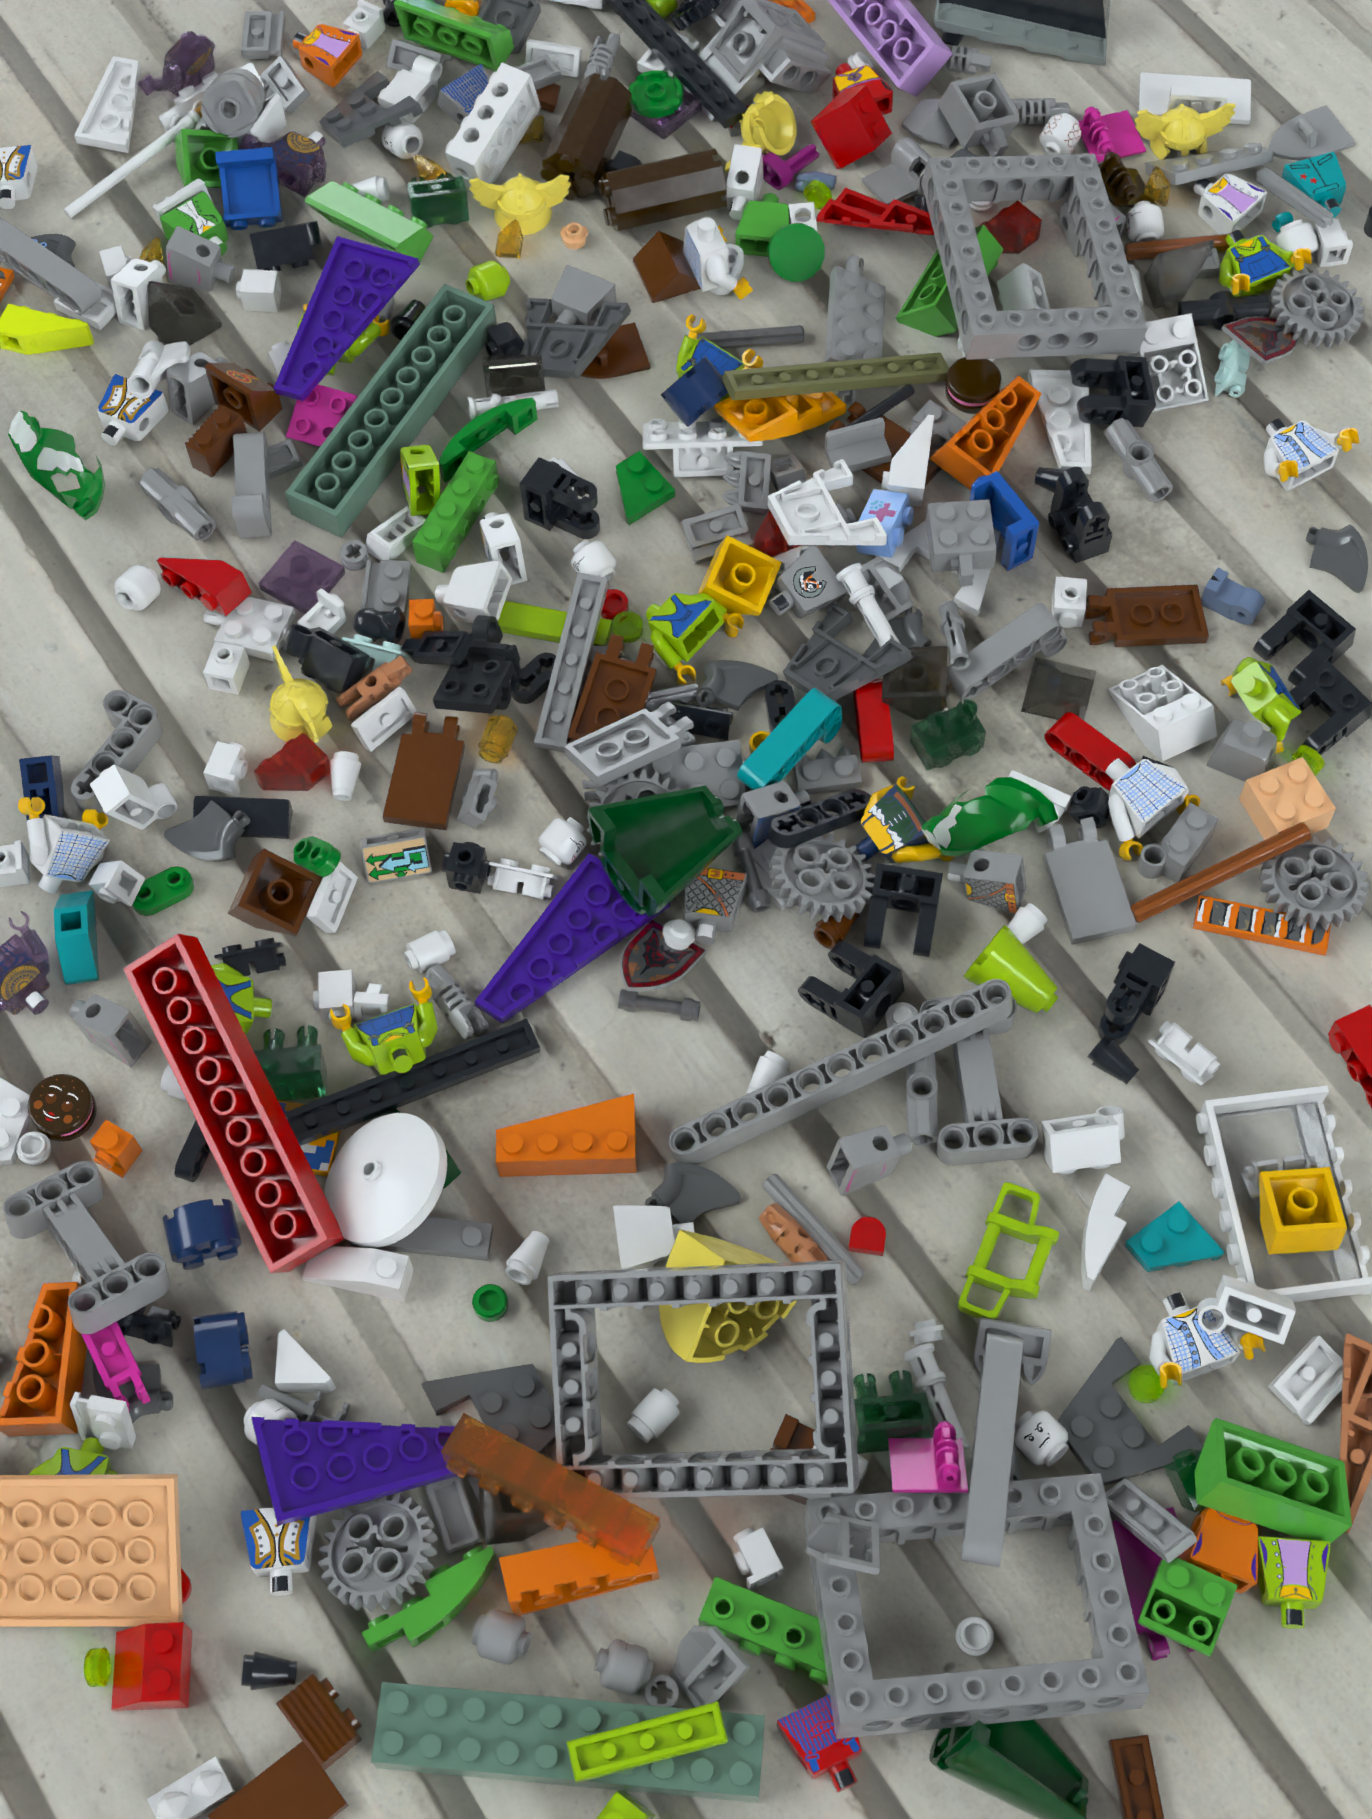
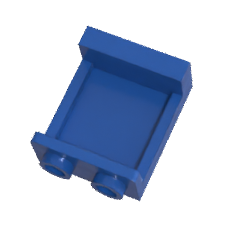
M273 148L215 152L216 163L220 170L224 209L222 218L226 227H231V230H245L248 228V225L259 224L261 228H270L276 226L278 222H283L277 160Z
M998 471L976 479L971 485L969 501H990L993 527L996 531L1000 532V536L1004 539L1001 564L1009 571L1033 558L1039 521Z

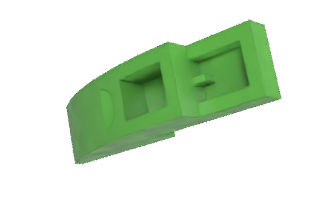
M482 1546L476 1547L464 1554V1560L452 1567L446 1564L433 1570L429 1574L430 1579L424 1583L430 1596L424 1599L422 1596L414 1597L402 1605L403 1610L389 1617L388 1614H384L369 1622V1629L363 1631L362 1634L371 1651L374 1653L405 1635L414 1648L448 1625L472 1601L491 1574L497 1562L492 1547L489 1546L486 1549H483Z

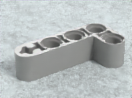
M265 432L234 434L236 496L231 497V506L240 539L271 536L269 474L266 475L265 468L269 467Z
M1039 603L969 651L968 655L971 662L966 669L955 670L950 665L945 671L944 677L963 701H968L1037 652L1041 651L1045 657L1057 654L1065 647L1067 637L1063 627L1043 603Z
M114 690L105 696L103 706L112 726L116 729L71 784L72 795L82 812L86 809H96L100 813L103 810L90 786V783L98 778L102 771L110 768L112 765H116L133 773L163 734V727L155 708L126 691Z

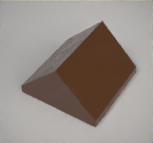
M658 231L633 258L635 268L652 303L701 289L683 253L684 241L661 231Z

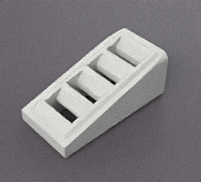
M406 506L367 534V552L379 561L395 560L412 543L426 519L421 515L411 516L409 507ZM404 521H407L408 523L413 525V527L408 526L404 523Z

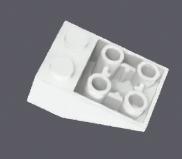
M1192 314L1146 322L1147 331L1139 352L1130 353V356L1146 357L1156 403L1152 412L1209 401Z
M1163 665L1150 668L1147 672L1131 679H1126L1108 689L1110 696L1144 746L1162 762L1217 737L1214 705Z

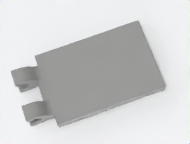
M668 701L653 712H649L644 708L564 745L565 756L600 787L681 749V745L688 746L695 743V737L691 733L686 732L692 729L694 724L687 716L678 721L669 717L676 713V707Z
M1093 817L1080 820L1081 828L1077 830L1080 841L1066 843L1062 824L1049 826L1050 835L1046 836L1051 851L1045 852L1043 859L1071 945L1132 932L1137 927L1108 839L1098 841Z

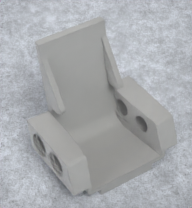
M723 0L710 14L722 29L699 53L698 57L740 101L764 85L765 79L759 75L761 72L772 83L807 94L813 93L832 75L825 66L829 59L828 54L823 50L826 42L796 10L768 0ZM682 84L683 89L702 109V111L709 117V119L711 121L716 122L717 120L712 116V114Z

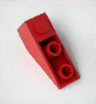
M161 557L157 559L162 570L161 577L170 587L174 588L176 586L180 588L188 598L192 600L194 598L198 599L210 611L216 610L224 616H228L252 594L243 573L223 560Z
M1368 1005L1336 1020L1328 1036L1332 1049L1337 1054H1341L1347 1063L1349 1075L1355 1082L1360 1083L1366 1093V1100L1372 1108V1007Z

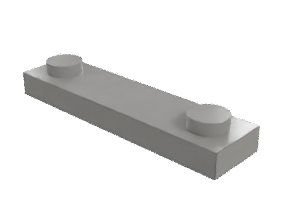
M427 1216L413 1232L403 1239L375 1249L488 1261L493 1224ZM349 1241L350 1246L361 1247Z

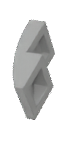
M794 453L771 460L770 477L776 491L797 481H800L801 484L807 481L804 468Z

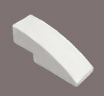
M1106 1173L1093 1199L1086 1220L1081 1246L1082 1285L1088 1291H1090L1127 1223L1116 1217L1128 1195L1130 1186Z

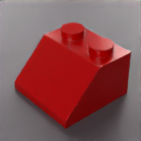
M867 85L844 89L810 121L836 169H841L876 150L892 134Z
M184 1622L146 1623L116 1632L112 1711L188 1708L192 1630Z

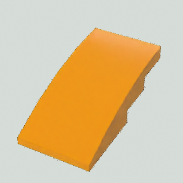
M833 392L734 401H732L731 397H728L715 404L714 410L746 440L754 442L790 436L820 426L845 414L846 404Z

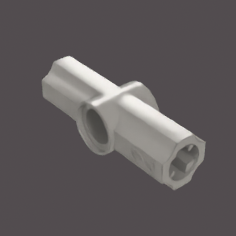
M1120 418L1113 421L1106 428L1105 436L1124 463V474L1136 481L1148 501L1155 503L1163 500L1172 492L1173 485L1153 457V446L1140 438L1129 420Z
M150 468L143 473V477L139 482L141 489L157 503L160 511L170 523L175 524L177 522L196 541H205L212 536V532L216 528L215 520L198 505L195 497L184 485L178 486L160 468Z
M935 1053L905 1066L907 1130L910 1141L915 1145H929L938 1141L936 1095L938 1084L935 1070ZM922 1089L929 1094L921 1096L917 1095L914 1091Z

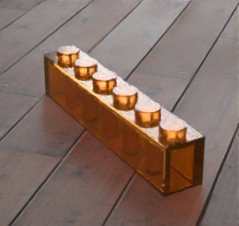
M465 1413L462 1414L441 1450L443 1459L447 1462L445 1467L454 1474L463 1478L466 1474L477 1478L479 1480L477 1484L487 1492L497 1495L501 1491L512 1497L510 1503L527 1513L531 1509L536 1510L544 1515L543 1521L561 1531L564 1526L577 1533V1540L591 1548H596L597 1544L610 1551L609 1557L624 1566H629L631 1562L640 1567L661 1527L660 1518Z

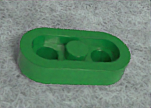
M314 836L301 839L294 847V862L319 877H326L331 874L341 859V852L337 848Z
M174 866L144 880L132 904L133 909L140 915L151 916L186 899L194 889L191 874L183 867ZM180 878L177 883H170L173 879ZM151 893L149 897L141 898L143 894Z

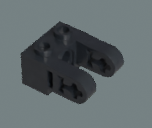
M1118 355L1116 360L1083 358L1075 361L1070 366L1071 379L1075 386L1107 389L1109 395H1087L1077 402L1078 416L1081 422L1111 425L1113 421L1123 418L1124 420H1129L1133 427H1143L1156 406L1146 357Z
M538 457L520 482L524 519L551 531L553 526H556L582 539L594 538L600 531L599 515L593 510L598 503L596 486L562 468L558 463L549 462Z
M1081 467L1069 468L1058 477L1050 513H1048L1050 527L1054 531L1057 530L1061 537L1064 551L1067 554L1070 553L1075 563L1109 552L1112 532L1108 527L1110 515L1102 502H1093L1087 491L1089 480Z
M1308 590L1287 609L1286 614L1259 638L1254 645L1253 651L1267 661L1295 636L1307 645L1312 652L1293 669L1288 677V681L1296 687L1326 660L1333 664L1353 645L1356 628L1313 592Z
M1328 660L1290 691L1301 711L1312 704L1314 707L1319 706L1330 717L1301 745V749L1312 760L1319 758L1344 736H1349L1371 716L1372 702Z
M877 863L864 947L880 949L887 908L920 913L913 955L929 957L943 873Z
M839 940L828 953V957L837 968L857 980L849 989L845 988L841 993L818 978L809 976L798 988V993L810 1006L865 1039L884 1017L889 1007L905 991L902 971L875 954L870 956L853 945Z
M1141 943L1137 945L1133 954L1127 951L1118 966L1119 972L1113 982L1116 985L1108 996L1105 1005V1013L1098 1027L1099 1037L1102 1039L1106 1036L1110 1041L1114 1039L1118 1045L1122 1044L1129 1036L1141 1014L1144 1013L1148 1016L1152 1014L1166 990L1176 962ZM1114 1023L1120 1025L1119 1030H1116L1115 1033L1109 1032V1027Z

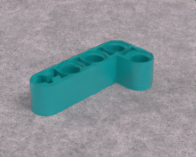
M817 688L811 689L745 760L737 773V779L752 790L781 782L818 740L827 744L837 735L842 725L841 705Z

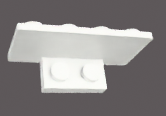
M1141 73L1139 79L1138 111L1147 109L1154 115L1162 116L1168 110L1175 109L1183 103L1184 106L1193 108L1201 114L1216 110L1226 103H1232L1236 107L1233 109L1235 114L1230 118V123L1249 124L1251 119V80Z
M712 417L708 421H695L689 427L681 420H678V422H666L663 419H653L649 423H643L644 450L673 449L674 477L724 476L726 473L734 471L733 466L724 460L725 456L733 452V447L763 445V441L749 442L722 417Z

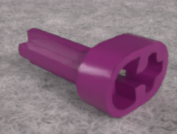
M808 144L786 161L780 159L776 154L768 152L763 156L764 180L776 190H781L793 181V175L819 158L820 154L816 151V146Z

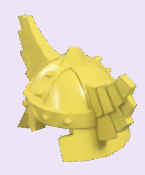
M772 90L770 92L764 91L762 94L757 93L753 98L755 104H751L745 114H742L743 120H739L741 123L740 131L744 140L741 145L762 148V154L772 152L776 155H784L791 150L796 139V120L793 110L785 99L777 93L774 94ZM731 160L726 164V172H729Z
M1182 103L1177 108L1168 110L1162 116L1154 115L1145 109L1137 112L1139 117L1135 119L1136 129L1140 132L1141 137L1150 140V147L1154 155L1160 160L1167 157L1170 153L1169 148L1181 151L1182 156L1189 155V151L1195 148L1197 154H1202L1208 150L1207 137L1223 131V127L1231 122L1230 118L1235 114L1233 109L1236 105L1226 103L1216 110L1199 114L1193 108L1184 106Z
M519 173L518 176L509 179L502 185L490 184L479 178L469 180L471 184L469 190L473 193V198L480 202V205L495 210L494 218L496 224L503 231L512 235L524 236L534 234L545 228L551 220V207L564 201L563 198L569 194L568 189L571 183L568 182L569 176L560 174L551 181L539 183Z
M274 645L272 649L284 683L278 686L271 697V708L269 709L271 711L269 717L271 729L278 738L288 743L300 745L311 742L313 744L317 743L333 726L329 717L325 715L328 704L327 696L317 683L308 679H293L276 645Z

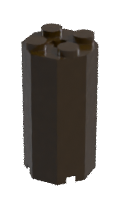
M593 73L579 82L543 157L540 175L547 182L551 181L560 174L569 176L568 182L571 183V186L568 189L569 194L564 197L567 200H575L576 197L584 198L596 191L598 187L597 180L602 178V173L605 172V167L611 159L633 111L632 106H630L632 93L617 78L608 77L607 80L599 79L601 74Z
M716 148L602 173L603 179L597 180L600 196L605 197L607 208L603 209L606 225H611L614 231H621L726 207L727 201L721 200V196L727 195L721 161H714L712 156L718 154Z

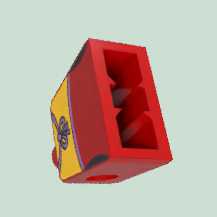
M843 63L837 67L835 71L836 76L833 78V99L846 88L867 85L882 115L892 112L893 90L870 66L864 65L852 69L848 63Z

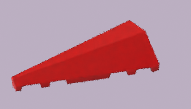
M846 187L836 200L829 199L816 216V222L935 236L928 212L893 199L888 205Z

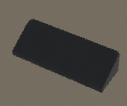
M219 796L194 797L193 818L200 814L212 800L231 816L236 811L241 810L250 818V823L244 827L245 831L240 837L289 839L293 809L290 801L287 799Z

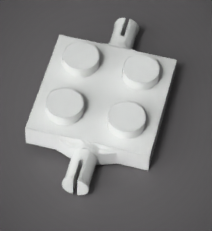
M248 596L228 616L207 610L203 620L206 624L220 626L214 642L236 643L241 647H245L246 653L249 656L274 661L275 654L272 646L276 645L278 651L284 646L290 625L295 617V610L292 606Z

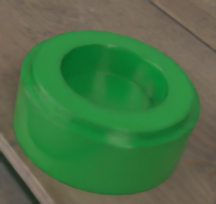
M483 1285L473 1295V1309L481 1320L487 1322L497 1321L508 1310L507 1295L498 1285Z

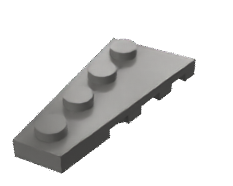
M1248 143L1241 148H1228L1221 151L1145 162V170L1148 175L1173 185H1179L1273 162V150L1262 147L1261 143Z

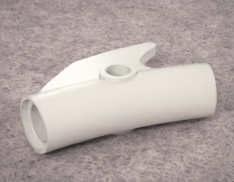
M159 341L147 342L142 349V354L138 358L139 362L128 378L127 388L129 392L140 399L151 396L158 383L167 378L166 370L176 363H185L189 360L191 351L188 343L185 341L164 345Z

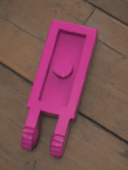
M117 1321L93 1334H82L107 1390L112 1392L114 1399L126 1401L130 1411L129 1403L119 1386L132 1380L139 1400L143 1404L151 1401L140 1378L142 1373Z

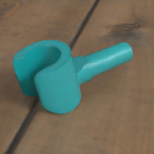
M1282 212L1275 215L1276 220L1272 221L1271 224L1276 232H1280L1281 227L1294 222V219L1290 212Z

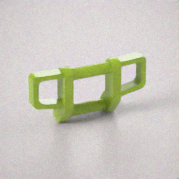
M1010 1182L1003 1183L994 1209L987 1215L985 1221L987 1228L974 1263L968 1266L965 1274L967 1280L957 1306L961 1312L977 1318L984 1317L996 1320L1009 1296L1026 1299L1037 1298L1040 1291L1038 1283L1051 1247L1057 1244L1060 1235L1055 1229L1035 1225L1040 1203V1195L1037 1192ZM1010 1194L1031 1203L1032 1208L1028 1224L999 1214L1006 1195ZM1000 1232L1030 1244H1037L1025 1279H1011L987 1270ZM973 1282L1002 1293L993 1310L988 1311L967 1302Z

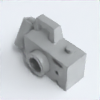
M495 768L475 769L473 771V777L465 785L460 800L463 804L457 818L458 821L475 828L485 821L487 814L492 812L497 802V797L494 796L498 784L496 782L498 772Z

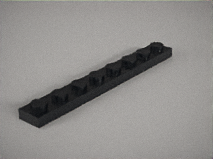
M605 0L725 129L736 124L739 120H743L742 114H745L748 108L645 0Z
M524 1019L426 1057L424 1061L413 1064L412 1068L406 1073L393 1071L382 1074L287 1111L284 1114L300 1146L537 1054L540 1052V1046L528 1019Z

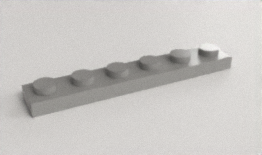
M577 573L534 740L535 747L565 752L564 745L569 743L567 736L580 700L609 585L608 578Z

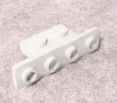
M248 62L240 67L250 71L261 81L252 63ZM211 72L202 78L203 83L196 87L190 85L179 92L180 96L174 99L176 106L158 117L166 132L177 125L184 116L188 115L189 111H195L200 106L205 90L221 73Z

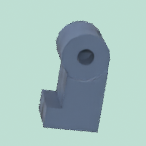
M1218 567L1204 588L1201 598L1202 606L1244 625L1252 624L1265 604L1264 597L1257 590L1244 587L1227 578L1229 573Z

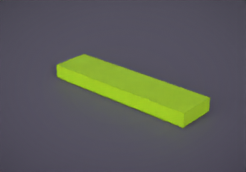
M505 601L498 623L502 633L560 643L567 612ZM600 618L593 646H607L612 629V620Z
M717 1701L567 1741V1747L575 1782L580 1783L728 1743Z

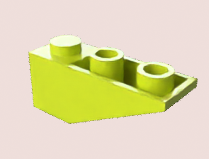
M12 304L7 305L0 317L1 349L32 355L94 344L88 323L79 319L65 318L51 312L45 313L26 306Z

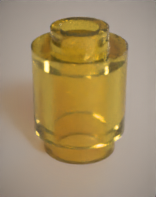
M497 715L488 719L478 744L480 749L479 756L485 761L500 764L503 759L508 757L518 732L517 726L510 717Z

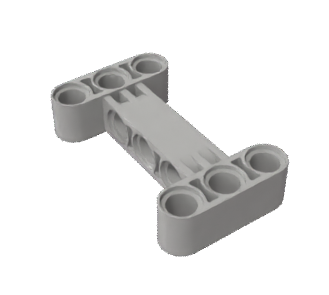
M953 997L926 1000L921 1005L919 1013ZM993 997L989 1002L1001 1003L1004 1001V998ZM1013 997V1008L1009 1017L952 1044L964 1123L947 1125L939 1133L936 1154L944 1164L954 1166L1024 1159L1029 1157L1035 1149L1039 1130L1032 1120L1022 1117L1003 1119L990 1042L991 1034L1005 1033L1012 1028L1017 1012V1003ZM964 1011L965 1013L974 1014L970 1011ZM931 1026L927 1031L936 1033L941 1031L943 1027ZM1023 1134L1029 1138V1141L1020 1143L1013 1136ZM982 1137H989L995 1142V1144L992 1146H985L979 1141V1139ZM953 1140L958 1142L961 1147L959 1149H950L944 1143Z
M90 1161L74 1163L11 1195L3 1204L7 1225L13 1237L27 1239L49 1229L86 1282L85 1285L73 1291L68 1297V1307L74 1328L82 1334H93L161 1298L170 1288L164 1257L155 1252H148L125 1263L88 1212L87 1208L98 1203L104 1194L99 1169L96 1164Z

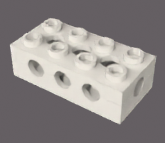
M502 62L498 70L490 76L486 89L476 98L474 108L463 119L460 130L446 147L445 154L457 184L469 189L471 186L469 180L479 178L490 184H493L541 108L530 74Z

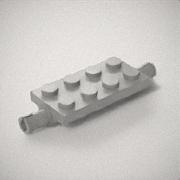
M859 256L847 258L846 269L836 265L830 273L824 362L882 357L886 287L863 277L864 260L860 258L858 265ZM856 390L838 391L837 397L843 401L844 396V403L851 405L856 401Z
M740 740L682 746L681 749L633 771L635 778H640L642 770L645 769L648 779H651L658 772V782L661 784L670 778L668 786L670 791L677 787L680 790L706 785L713 795H717L721 799L723 806L739 805L742 794L746 792L745 784L737 779V773L745 762L741 755ZM628 774L623 775L622 778L624 780L628 779ZM616 779L611 781L613 785L617 784ZM582 780L583 789L597 788V790L604 793L608 791L605 784L598 787L592 780ZM596 791L584 792L585 801L599 799L595 794ZM645 792L639 795L638 798L652 796L653 794ZM630 796L625 797V800L632 799Z

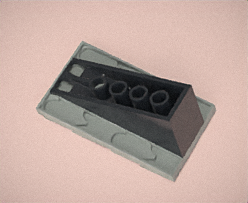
M936 0L934 23L935 27L943 32L978 37L980 41L1024 47L1027 51L1063 56V60L1106 66L1110 0Z

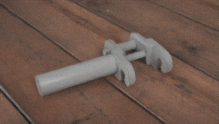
M262 1384L257 1391V1397L263 1400L275 1399L297 1415L307 1417V1422H314L316 1418L321 1421H344L350 1408V1404L344 1402L342 1412L338 1411L336 1417L330 1419L316 1411L323 1397V1392L319 1390L315 1393L316 1399H311L309 1404L265 1384Z

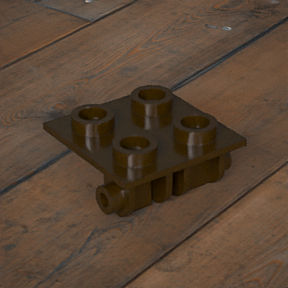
M1108 152L1104 157L1103 163L1098 164L1109 201L1117 207L1133 208L1136 203L1141 201H1149L1151 204L1156 205L1137 169L1126 168L1119 154Z

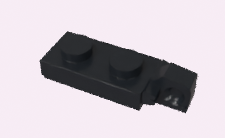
M425 631L421 639H406L401 650L409 654L415 663L461 665L468 654L474 638L466 631Z

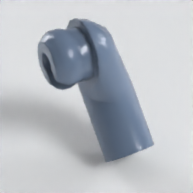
M819 171L800 173L796 178L795 189L799 192L808 193L810 185H815L833 190L837 176Z

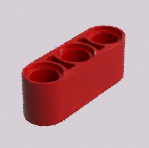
M875 679L853 691L861 763L894 761V741L886 679Z
M1066 712L1044 734L1045 741L1050 748L1108 791H1110L1114 780L1105 771L1114 760L1119 758L1130 769L1136 765L1131 755L1072 712Z

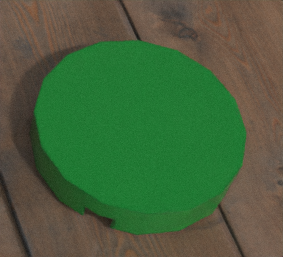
M651 70L641 73L636 77V81L633 84L631 82L629 85V91L632 93V100L630 102L632 109L648 118L669 116L677 111L683 102V86L680 80L675 76L674 78L668 76V72L662 70Z
M790 223L780 227L772 235L767 247V254L772 270L779 277L791 282H802L813 277L821 268L825 258V246L819 233L811 226L803 223Z

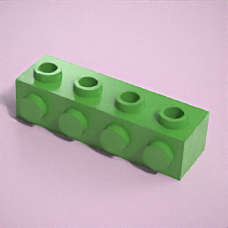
M470 451L467 453L412 541L417 563L444 573L450 561L455 557L463 540L469 534L479 514L482 513L492 493L498 487L500 476L497 473L496 461Z
M715 1576L698 1619L699 1626H716L726 1638L738 1642L740 1650L753 1656H759L760 1652L775 1657L773 1662L776 1665L790 1671H795L796 1667L809 1671V1678L828 1686L818 1618Z

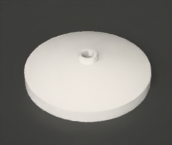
M392 1113L378 1117L357 1130L342 1146L335 1157L327 1176L324 1195L338 1221L343 1237L361 1247L378 1248L393 1244L413 1232L430 1214L442 1192L447 1174V1154L444 1142L432 1126L419 1117L407 1113Z

